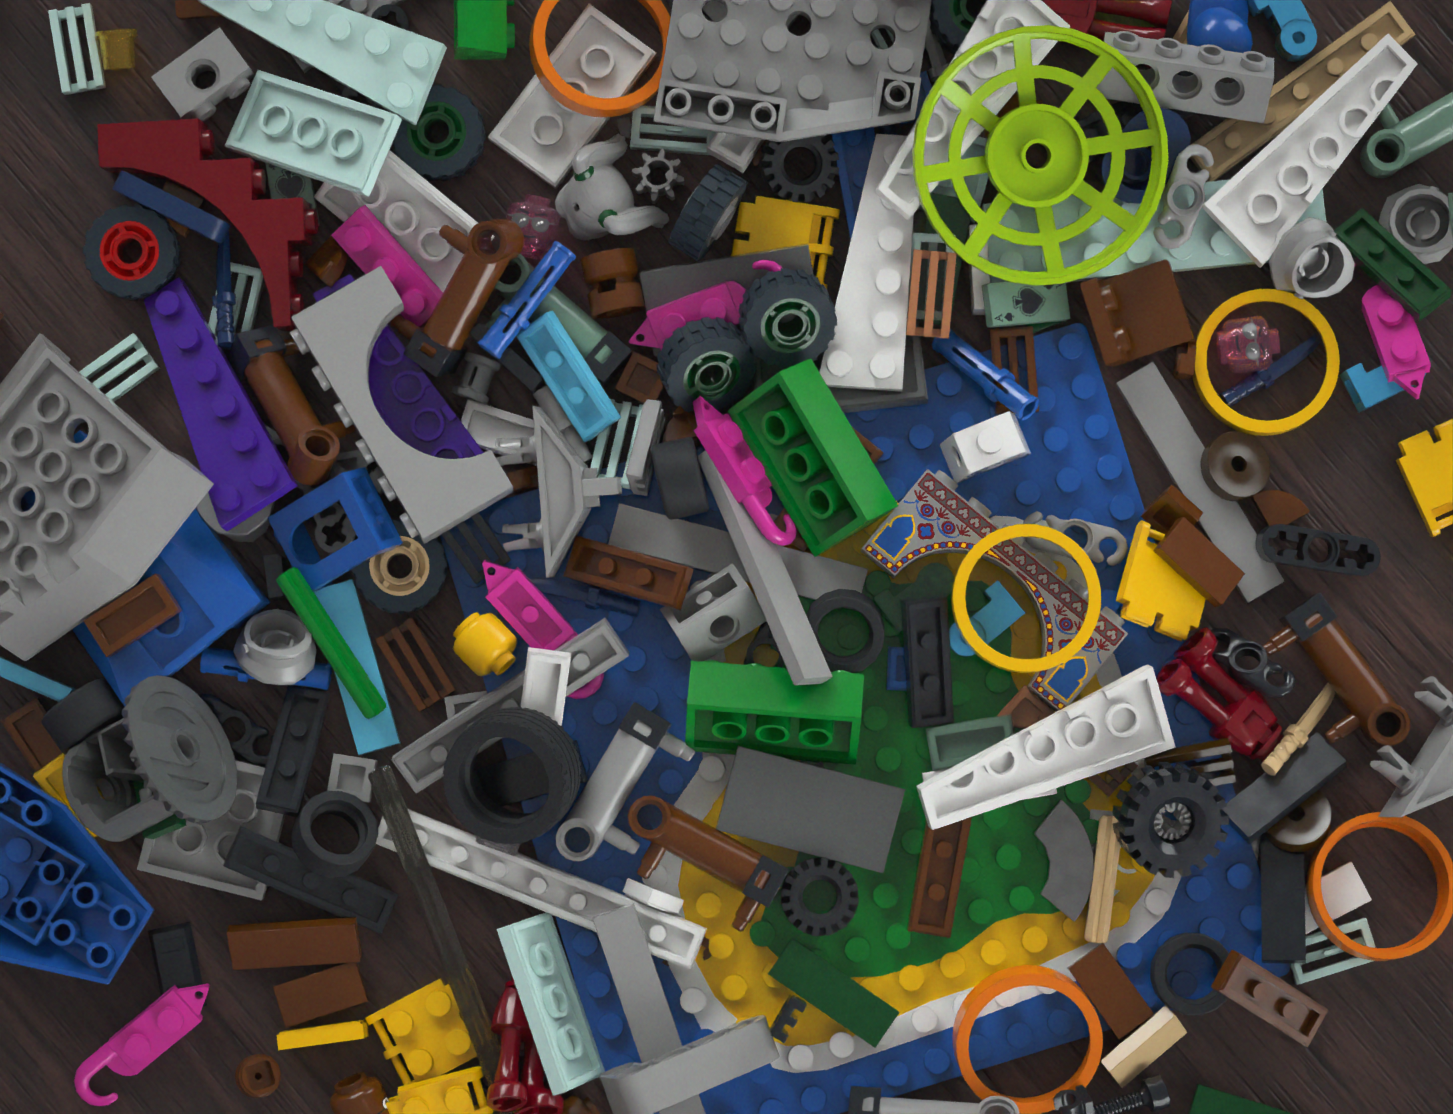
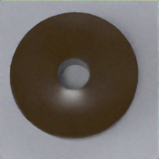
M1231 431L1220 435L1205 447L1201 457V473L1207 486L1217 496L1228 501H1243L1264 488L1270 475V462L1264 447L1254 437L1244 432ZM1231 461L1238 464L1239 472L1233 469Z
M1317 790L1264 833L1271 843L1285 851L1305 852L1314 849L1326 839L1330 832V804L1325 795ZM1292 814H1301L1304 818L1301 821H1292L1289 817Z

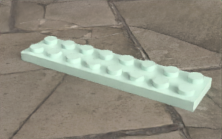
M1229 180L1205 182L1203 187L1205 192L1204 203ZM1187 184L1178 186L1173 193L1175 206L1179 209L1190 207L1195 197L1193 189ZM1323 189L1295 225L1308 217L1326 222ZM1070 195L1060 203L1052 205L1056 230L1075 222L1091 207L1074 195ZM1161 195L1157 210L1146 229L1124 254L1107 267L1087 277L1070 282L1088 281L1094 278L1108 279L1164 259L1170 262L1173 272L1251 265L1255 263L1203 208L1199 211L1189 240L1179 248L1168 249L1162 247L1155 240L1154 229L1161 227L1167 237L1175 238L1180 234V225L1176 221H1169L1165 224L1158 222V217L1164 207ZM1117 198L1113 200V202L1132 215H1135L1141 203H1125ZM991 203L983 204L982 210L986 212ZM1012 203L999 222L1001 225L1016 231L1039 233L1034 207ZM1101 216L1095 224L1083 233L1059 243L1064 268L1077 265L1097 255L1114 242L1124 230L1104 216ZM993 234L988 239L989 262L1014 270L1029 272L1047 271L1041 246L1015 244L1000 239ZM989 275L990 283L1008 282Z

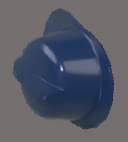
M1160 108L1168 139L1169 161L1166 185L1178 154L1190 145L1191 136L1186 122L1178 113L1167 108ZM1141 111L1134 116L1123 128L1122 133L1148 129L1144 112ZM1151 146L1125 150L1123 178L1115 198L1125 203L1140 204L1142 202L1149 181L1152 161ZM1111 152L1106 153L1102 160L1101 175L1105 185L1110 172Z

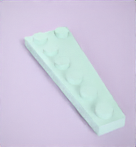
M197 0L199 3L248 31H252L262 39L278 48L280 47L313 68L315 67L339 83L357 91L374 103L414 125H417L447 49L441 42L325 0Z

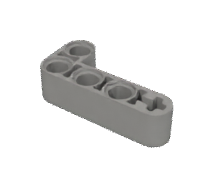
M759 1015L735 1023L647 1062H631L605 1071L599 1077L613 1114H653L778 1059L780 1055L773 1036H771L766 1016Z

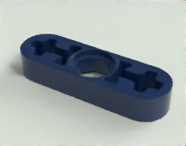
M122 170L112 188L115 192L219 244H222L231 226L223 220Z

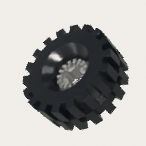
M1167 761L1158 762L1159 770L1156 771L1148 765L1141 768L1144 777L1138 779L1135 775H1132L1126 780L1132 786L1128 792L1120 788L1116 797L1123 803L1121 807L1113 805L1112 815L1118 820L1117 823H1112L1113 830L1120 838L1118 842L1121 847L1148 872L1157 875L1159 871L1165 878H1174V871H1177L1182 877L1192 875L1190 866L1195 865L1199 870H1202L1208 865L1204 861V857L1210 854L1216 858L1220 850L1215 846L1217 840L1225 842L1228 835L1221 828V825H1229V815L1222 810L1227 805L1225 799L1218 794L1219 790L1195 769L1192 768L1191 770L1185 764L1176 762L1175 767ZM1164 810L1170 813L1174 811L1173 815L1177 820L1172 826L1168 823L1163 824L1164 820L1161 813L1164 814Z

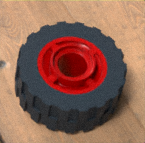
M124 204L119 205V208H110L104 211V215L100 218L97 217L92 222V228L90 231L87 230L85 235L86 244L83 246V254L86 261L84 264L86 270L90 271L93 281L100 285L103 290L128 300L146 299L174 280L176 269L180 267L179 251H181V245L177 241V233L164 217L141 205L129 206ZM130 242H139L142 247L140 259L135 263H126L122 255L124 247Z

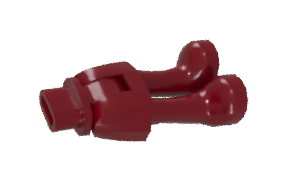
M1041 0L1067 22L1071 29L1092 35L1102 41L1104 40L1105 32L1117 33L1119 31H1128L1139 37L1156 40L1165 38L1173 0ZM1097 12L1143 20L1155 27L1119 24L1095 19ZM1143 64L1148 69L1152 68L1149 65Z
M1204 627L1189 637L1175 651L1173 656L1176 660L1166 663L1159 671L1156 679L1160 693L1165 696L1177 695L1205 716L1212 724L1209 736L1214 740L1228 738L1232 750L1249 756L1252 760L1259 758L1264 762L1269 754L1274 751V748L1281 743L1284 737L1281 734L1282 727L1276 723L1278 719L1261 693L1251 687H1243L1215 661L1212 653L1218 641L1214 633L1209 628ZM1191 670L1216 690L1228 703L1223 707L1193 679Z
M511 974V981L505 983V989L498 1000L491 1023V1032L501 1035V1050L494 1083L491 1084L487 1091V1105L498 1112L515 1110V1114H561L563 1112V1097L561 1094L553 1096L551 1089L545 1088L544 1068ZM521 1043H524V1060L520 1083L519 1055Z

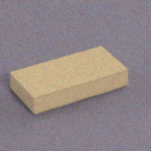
M1163 1006L1107 1054L1101 1063L1120 1087L1123 1088L1182 1038L1187 1031L1176 1015L1167 1006Z

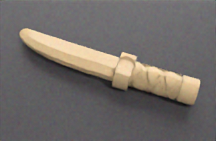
M1329 683L1325 685L1296 724H1290L1283 732L1284 737L1281 743L1274 748V751L1261 764L1266 773L1272 776L1276 775L1284 765L1283 763L1290 758L1291 753L1293 754L1297 748H1302L1308 741L1309 733L1317 725L1334 698L1335 691Z

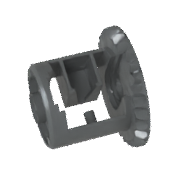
M151 676L132 687L130 694L125 697L124 703L126 706L122 709L123 719L70 748L65 755L62 777L64 790L70 806L79 820L90 831L112 842L125 841L174 814L180 819L187 818L192 823H207L216 820L228 812L236 796V763L229 740L220 722L198 694L182 682L167 676ZM133 781L144 782V789L139 790L141 802L138 804ZM97 786L102 791L104 799L98 793Z

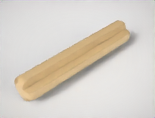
M1103 815L1099 819L1093 882L1089 894L1084 932L1085 940L1093 943H1106L1109 937L1120 844L1118 842L1120 838L1114 833L1112 823L1118 822L1114 816Z

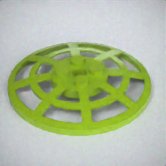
M1050 25L1018 27L996 33L972 45L954 59L937 78L924 100L915 126L912 148L913 177L919 201L930 224L943 242L963 261L985 274L1008 282L1035 286L1063 284L1087 277L1107 267L1124 254L1144 232L1157 210L1165 187L1169 161L1168 139L1162 111L1151 87L1138 69L1117 49L1097 37L1075 29ZM1031 39L1067 42L1087 49L1097 55L1098 58L1083 77L1059 67L1032 65ZM1013 42L1014 69L1004 71L990 78L976 89L972 95L952 81L965 66L978 56L998 46ZM1112 68L1123 76L1136 94L1145 114L1148 129L1122 133L1121 124L1113 107L1097 89V86ZM1034 78L1055 80L1069 85L1073 90L1059 108L1046 104H1037ZM1016 82L1019 107L999 118L981 104L997 89ZM941 95H943L960 109L950 134L948 162L925 166L924 147L927 128L934 107ZM1087 99L1101 115L1108 135L1086 139L1082 128L1074 119V116ZM973 119L990 133L985 146L984 156L961 159L963 136L969 120ZM1035 143L1043 145L1047 151L1046 163L1037 169L1031 167L1026 160L1027 149ZM1151 146L1152 161L1148 185L1141 205L1135 215H1132L1113 202L1123 178L1125 150ZM1111 152L1109 176L1103 191L1100 193L1083 180L1088 168L1089 156ZM988 174L998 194L986 212L981 210L972 198L965 184L964 176ZM951 179L961 205L970 217L978 223L965 244L953 235L941 219L930 196L927 183ZM1073 194L1091 207L1075 222L1056 230L1052 205L1060 203ZM1012 203L1034 207L1039 233L1016 231L1001 225L999 222ZM1101 216H1104L1124 230L1114 242L1097 255L1077 265L1064 268L1059 243L1083 233L1095 224ZM993 234L1000 239L1015 244L1041 246L1047 271L1029 272L1009 269L989 262L979 256V254Z

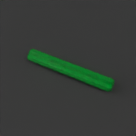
M293 567L279 575L276 579L279 587L309 633L312 634L313 639L364 717L370 719L384 711L386 708L385 701L299 569Z

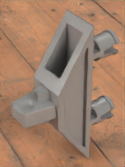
M532 406L534 420L533 437L497 438L495 447L516 449V453L496 458L500 466L535 462L538 469L541 519L540 522L503 524L502 533L523 535L522 539L503 543V547L506 552L542 548L545 556L546 578L555 577L576 535H578L589 515L591 507H600V496L622 494L621 477L598 478L597 468H588L542 407Z
M1434 676L1427 677L1421 682L1427 691L1415 692V698L1422 701L1440 716V720L1412 764L1410 765L1389 745L1383 746L1377 751L1384 761H1371L1370 763L1374 770H1377L1396 786L1395 791L1378 817H1403L1453 796V694L1439 683Z

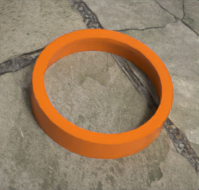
M544 0L531 27L529 49L531 62L539 81L555 100L563 106L583 115L615 117L630 113L643 106L658 92L671 18L661 0H637L652 15L661 34L663 51L659 67L653 77L642 88L617 98H598L584 94L567 84L556 72L547 53L545 30L549 15L560 0Z
M1374 812L1357 816L1338 825L1316 847L1308 866L1306 894L1315 922L1333 944L1358 958L1388 961L1410 956L1425 949L1447 927L1453 914V862L1439 838L1420 822L1407 816L1378 817L1381 812ZM1369 827H1381L1400 832L1421 847L1433 866L1437 881L1435 909L1425 928L1413 939L1402 945L1391 948H1373L1356 943L1335 925L1328 914L1321 891L1323 865L1333 846L1353 831Z
M1037 965L1009 967L991 974L978 983L962 1002L955 1018L952 1035L954 1055L970 1089L982 1100L990 1096L1009 1098L1018 1106L1019 1114H1041L1055 1110L1053 1098L1058 1092L1075 1090L1076 1086L1082 1084L1086 1088L1098 1068L1103 1047L1101 1024L1085 992L1066 975ZM1022 986H1043L1066 995L1082 1011L1089 1030V1045L1084 1060L1069 1080L1048 1093L1025 1098L997 1093L983 1084L970 1062L969 1037L974 1021L981 1010L1001 993Z

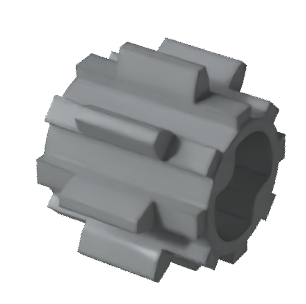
M661 149L658 157L654 158L643 153L644 166L632 169V175L641 180L640 184L636 187V193L649 192L652 204H656L659 196L666 195L667 198L673 201L675 199L673 187L684 185L685 179L676 173V170L681 166V161L679 159L674 161L666 160L664 149ZM662 168L667 171L665 174V184L657 186L649 183L652 179L651 171L653 169Z

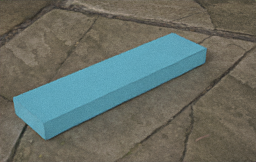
M351 579L314 591V594L386 703L384 711L373 718H365L335 672L358 755L401 744L355 581Z

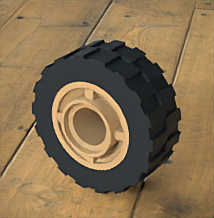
M391 519L403 544L391 551L375 555L353 568L352 573L354 574L357 588L372 605L389 613L407 614L423 609L424 606L436 599L435 597L441 592L447 577V558L442 544L437 537L424 544L419 535L414 538L410 537L401 520ZM396 555H405L412 561V570L405 578H394L388 571L389 561Z

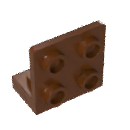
M1164 259L1106 280L1094 278L1079 283L1105 365L1115 367L1190 342L1194 338L1176 279L1168 260Z

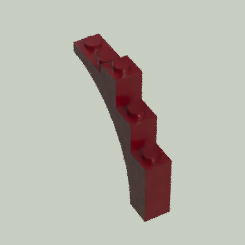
M198 118L97 124L99 167L109 173H120L122 170L129 174H143L169 180L200 194L223 212L241 232L259 263L270 296L274 327L281 331L295 330L296 327L291 317L305 310L303 295L297 294V277H302L303 259L301 252H296L295 246L312 245V234L318 233L316 209L310 208V203L303 197L260 200V195L266 193L264 169H259V164L251 158L209 160L208 155H214V135L212 130H207V125Z

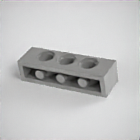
M1119 31L1117 33L1105 32L1103 42L1117 49L1134 66L1146 64L1152 67L1147 70L1138 69V71L1151 87L1160 107L1264 123L1274 82V58L1266 57L1255 51L1244 53L1226 51L1210 44L1202 45L1201 47L1181 44L1172 38H1161L1159 40L1143 38L1128 31ZM1114 68L1109 71L1097 86V89L1106 99L1140 104L1131 87ZM1180 71H1190L1193 73V75L1183 77L1176 73ZM1229 77L1236 81L1233 83H1223L1219 80Z

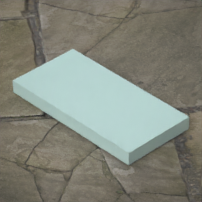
M257 70L225 143V147L232 152L369 197L402 119L394 113Z
M545 912L497 929L553 1096L598 1078L605 1070L552 914Z

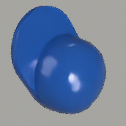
M1190 0L1187 44L1200 47L1207 44L1216 45L1223 50L1238 53L1251 51L1253 41L1252 33L1247 25L1248 1Z

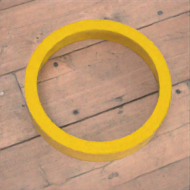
M1277 289L1246 291L1222 303L1200 328L1196 337L1193 382L1206 408L1225 425L1251 435L1268 436L1282 434L1306 423L1329 400L1339 374L1340 358L1338 344L1334 332L1325 317L1305 299H1299L1290 292ZM1276 302L1297 310L1314 325L1325 346L1326 373L1319 392L1303 410L1284 419L1256 420L1237 413L1221 400L1214 390L1208 375L1207 350L1214 330L1229 313L1250 303Z
M1017 524L988 534L967 553L957 570L953 582L952 611L962 638L981 659L1006 671L1034 673L1062 664L1073 657L1086 644L1099 618L1101 588L1095 567L1085 551L1075 541L1065 534L1046 526ZM1017 537L1041 538L1063 548L1079 565L1088 589L1087 613L1077 635L1058 652L1038 659L1012 658L992 649L974 630L966 609L965 594L967 581L976 562L987 550L996 544Z

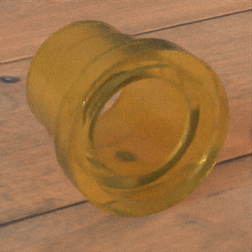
M114 29L94 32L95 41H100L104 70L136 68L134 38H138L137 29Z

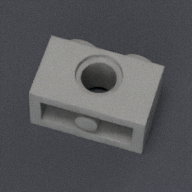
M219 27L151 78L182 119L198 118L203 122L217 110L215 105L228 96L230 99H233L244 93L251 85L249 80L254 78L255 75ZM205 71L216 73V80L211 87L207 89L196 87V80L201 73Z
M733 563L686 593L681 611L666 606L660 609L692 661H705L713 657L728 645L766 622L758 601Z

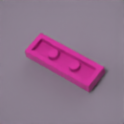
M366 205L358 208L331 236L365 274L382 266L403 302L404 311L400 314L420 328L423 327L430 318L443 292Z

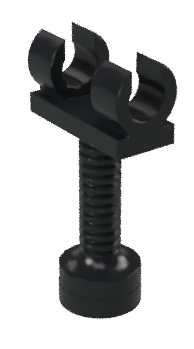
M1159 1074L1141 1079V1088L1138 1091L1094 1105L1083 1084L1076 1086L1075 1090L1060 1091L1053 1098L1055 1111L1059 1110V1114H1122V1112L1125 1113L1142 1106H1147L1151 1112H1156L1170 1107L1169 1094Z

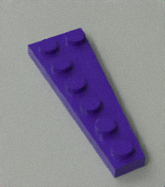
M349 274L336 281L331 288L326 286L312 294L316 302H319L355 280ZM387 324L376 340L369 363L370 394L385 424L403 442L431 456L446 459H463L484 453L420 366L403 354L406 349Z
M178 277L144 299V303L201 473L214 483L208 493L218 523L221 528L229 531L296 488L298 484L224 351L218 346L215 335L186 283Z

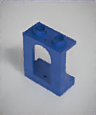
M365 467L337 475L268 517L274 530L275 539L282 546L292 568L296 567L299 569L313 592L333 585L332 581L375 555L391 551L403 544ZM340 501L358 539L321 560L303 522Z

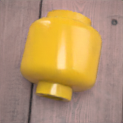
M475 612L468 616L454 631L453 636L456 638L453 646L454 652L478 676H485L492 672L499 676L516 660L512 653L516 648L517 638L493 613L480 615L478 612Z

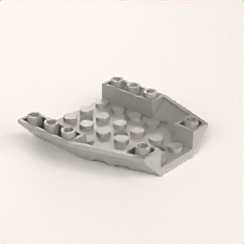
M673 0L653 122L785 142L914 121L932 0ZM717 1L725 6L727 15L719 22H711L704 17L702 13L703 7L708 2ZM793 15H802L809 20L811 29L805 35H793L787 29V20ZM879 28L889 30L894 37V44L888 49L876 48L870 40V34L874 30Z
M39 333L0 384V645L24 661L35 656L85 619L135 586L214 485L211 480L188 460L164 447L68 363L71 359L41 333ZM83 422H87L89 432L86 439L80 443H75L74 431L76 427ZM33 490L36 496L35 503L30 510L23 512L21 499L26 492Z

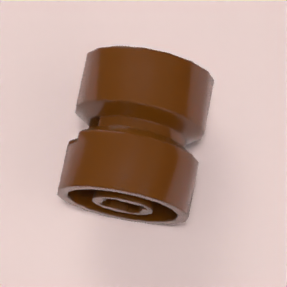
M633 248L605 250L580 259L584 281L592 286L593 289L587 294L593 319L625 316L646 308L642 285L634 281V277L639 273ZM610 285H615L616 290H611Z

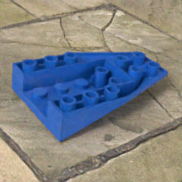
M79 430L74 434L75 443L84 441L88 434ZM33 490L26 492L21 499L24 512L30 510L35 503L36 496ZM197 508L193 510L140 580L132 587H136L155 573L160 574L181 607V612L111 658L105 656L84 621L72 629L124 706H126L124 703L125 697L130 694L131 688L140 681L156 675L171 677L230 628L239 629L253 615H256L271 603L216 532L204 522Z
M0 762V961L108 985L152 915L154 908L67 805Z

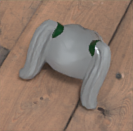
M619 133L610 138V140L589 144L577 151L572 160L574 175L556 197V211L562 218L566 219L570 233L577 239L591 240L603 237L609 233L627 235L643 230L651 225L656 228H663L669 221L668 214L658 207L634 206L633 193L623 175L613 166V163L625 154L628 146L625 137Z

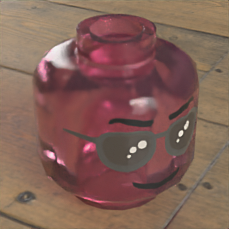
M526 194L524 202H513L507 208L505 219L514 221L521 228L524 235V245L520 253L523 257L542 259L543 254H546L552 247V243L557 241L561 215L555 209L549 208L550 199Z
M1258 315L1226 320L1222 331L1216 332V347L1220 365H1227L1229 371L1235 374L1268 369L1272 363V354L1280 353L1277 328L1269 329L1266 319Z

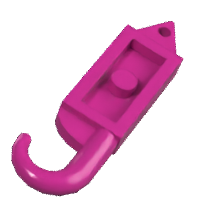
M760 260L752 264L755 270L765 269L776 272L781 271L782 268L776 262L769 260ZM724 281L648 310L646 313L647 318L629 339V343L660 348L662 350V344L666 338L669 339L673 335L672 332L678 327L682 328L687 322L692 320L698 321L704 317H709L710 319L718 317L724 319L727 323L732 322L734 325L739 324V318H741L738 311L739 305L743 302V294L746 289L735 281ZM643 334L644 340H638L637 335Z
M1379 285L1373 286L1366 291L1362 298V313L1388 383L1394 381L1415 399H1419L1425 373L1430 372L1431 363L1414 317Z
M699 396L692 402L698 426L693 431L738 503H743L757 528L766 539L780 546L791 544L796 538L797 530L790 515L785 514L783 516L786 525V531L783 532L776 526L766 510V507L772 501L770 487L773 485L765 474L764 466L755 458L743 438L741 429L732 421L729 414L722 415L703 397Z
M486 560L483 561L482 565L488 593L485 596L486 599L531 648L556 650L578 635L570 623L519 567L511 569ZM493 567L496 572L489 574L487 569ZM604 672L586 683L583 687L569 694L568 697L583 699L595 694L601 687Z
M202 984L179 989L175 985L172 986L110 1037L107 1043L83 1061L76 1070L74 1083L80 1098L94 1106H105L118 1099L117 1093H111L106 1096L95 1094L89 1087L91 1077L105 1065L122 1076L137 1075L202 1021L201 1010L210 985ZM200 991L203 993V995L198 996L196 992Z

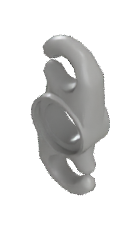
M1198 144L1189 145L1178 154L1168 183L1163 190L1162 200L1164 207L1158 217V222L1165 224L1169 221H1176L1180 225V234L1175 238L1167 237L1161 227L1154 229L1155 240L1162 247L1168 249L1179 248L1189 240L1199 211L1205 201L1203 187L1209 177V171L1204 169L1198 173H1192L1187 168V160L1191 156L1197 155L1203 159L1205 166L1210 167L1213 165L1214 159L1212 153L1206 147ZM1187 184L1194 191V201L1190 207L1179 209L1173 202V193L1178 186Z
M1036 511L1028 515L1023 524L1038 523L1043 519L1042 513ZM1049 515L1045 519L1050 528L1064 533L1069 527L1081 528L1087 536V543L1083 550L1091 560L1097 563L1104 560V556L1099 548L1100 543L1104 539H1112L1117 545L1116 552L1107 558L1108 565L1115 566L1126 557L1128 550L1127 540L1117 529L1081 519H1059L1054 515ZM1023 537L1034 549L1073 559L1063 548L1050 541L1036 537Z

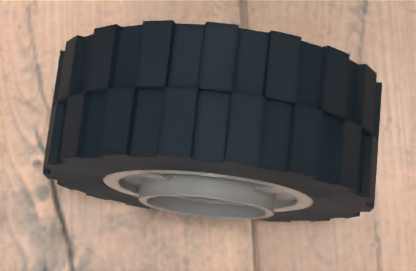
M720 164L714 165L685 204L671 232L669 244L698 262L703 259L730 223L748 182Z

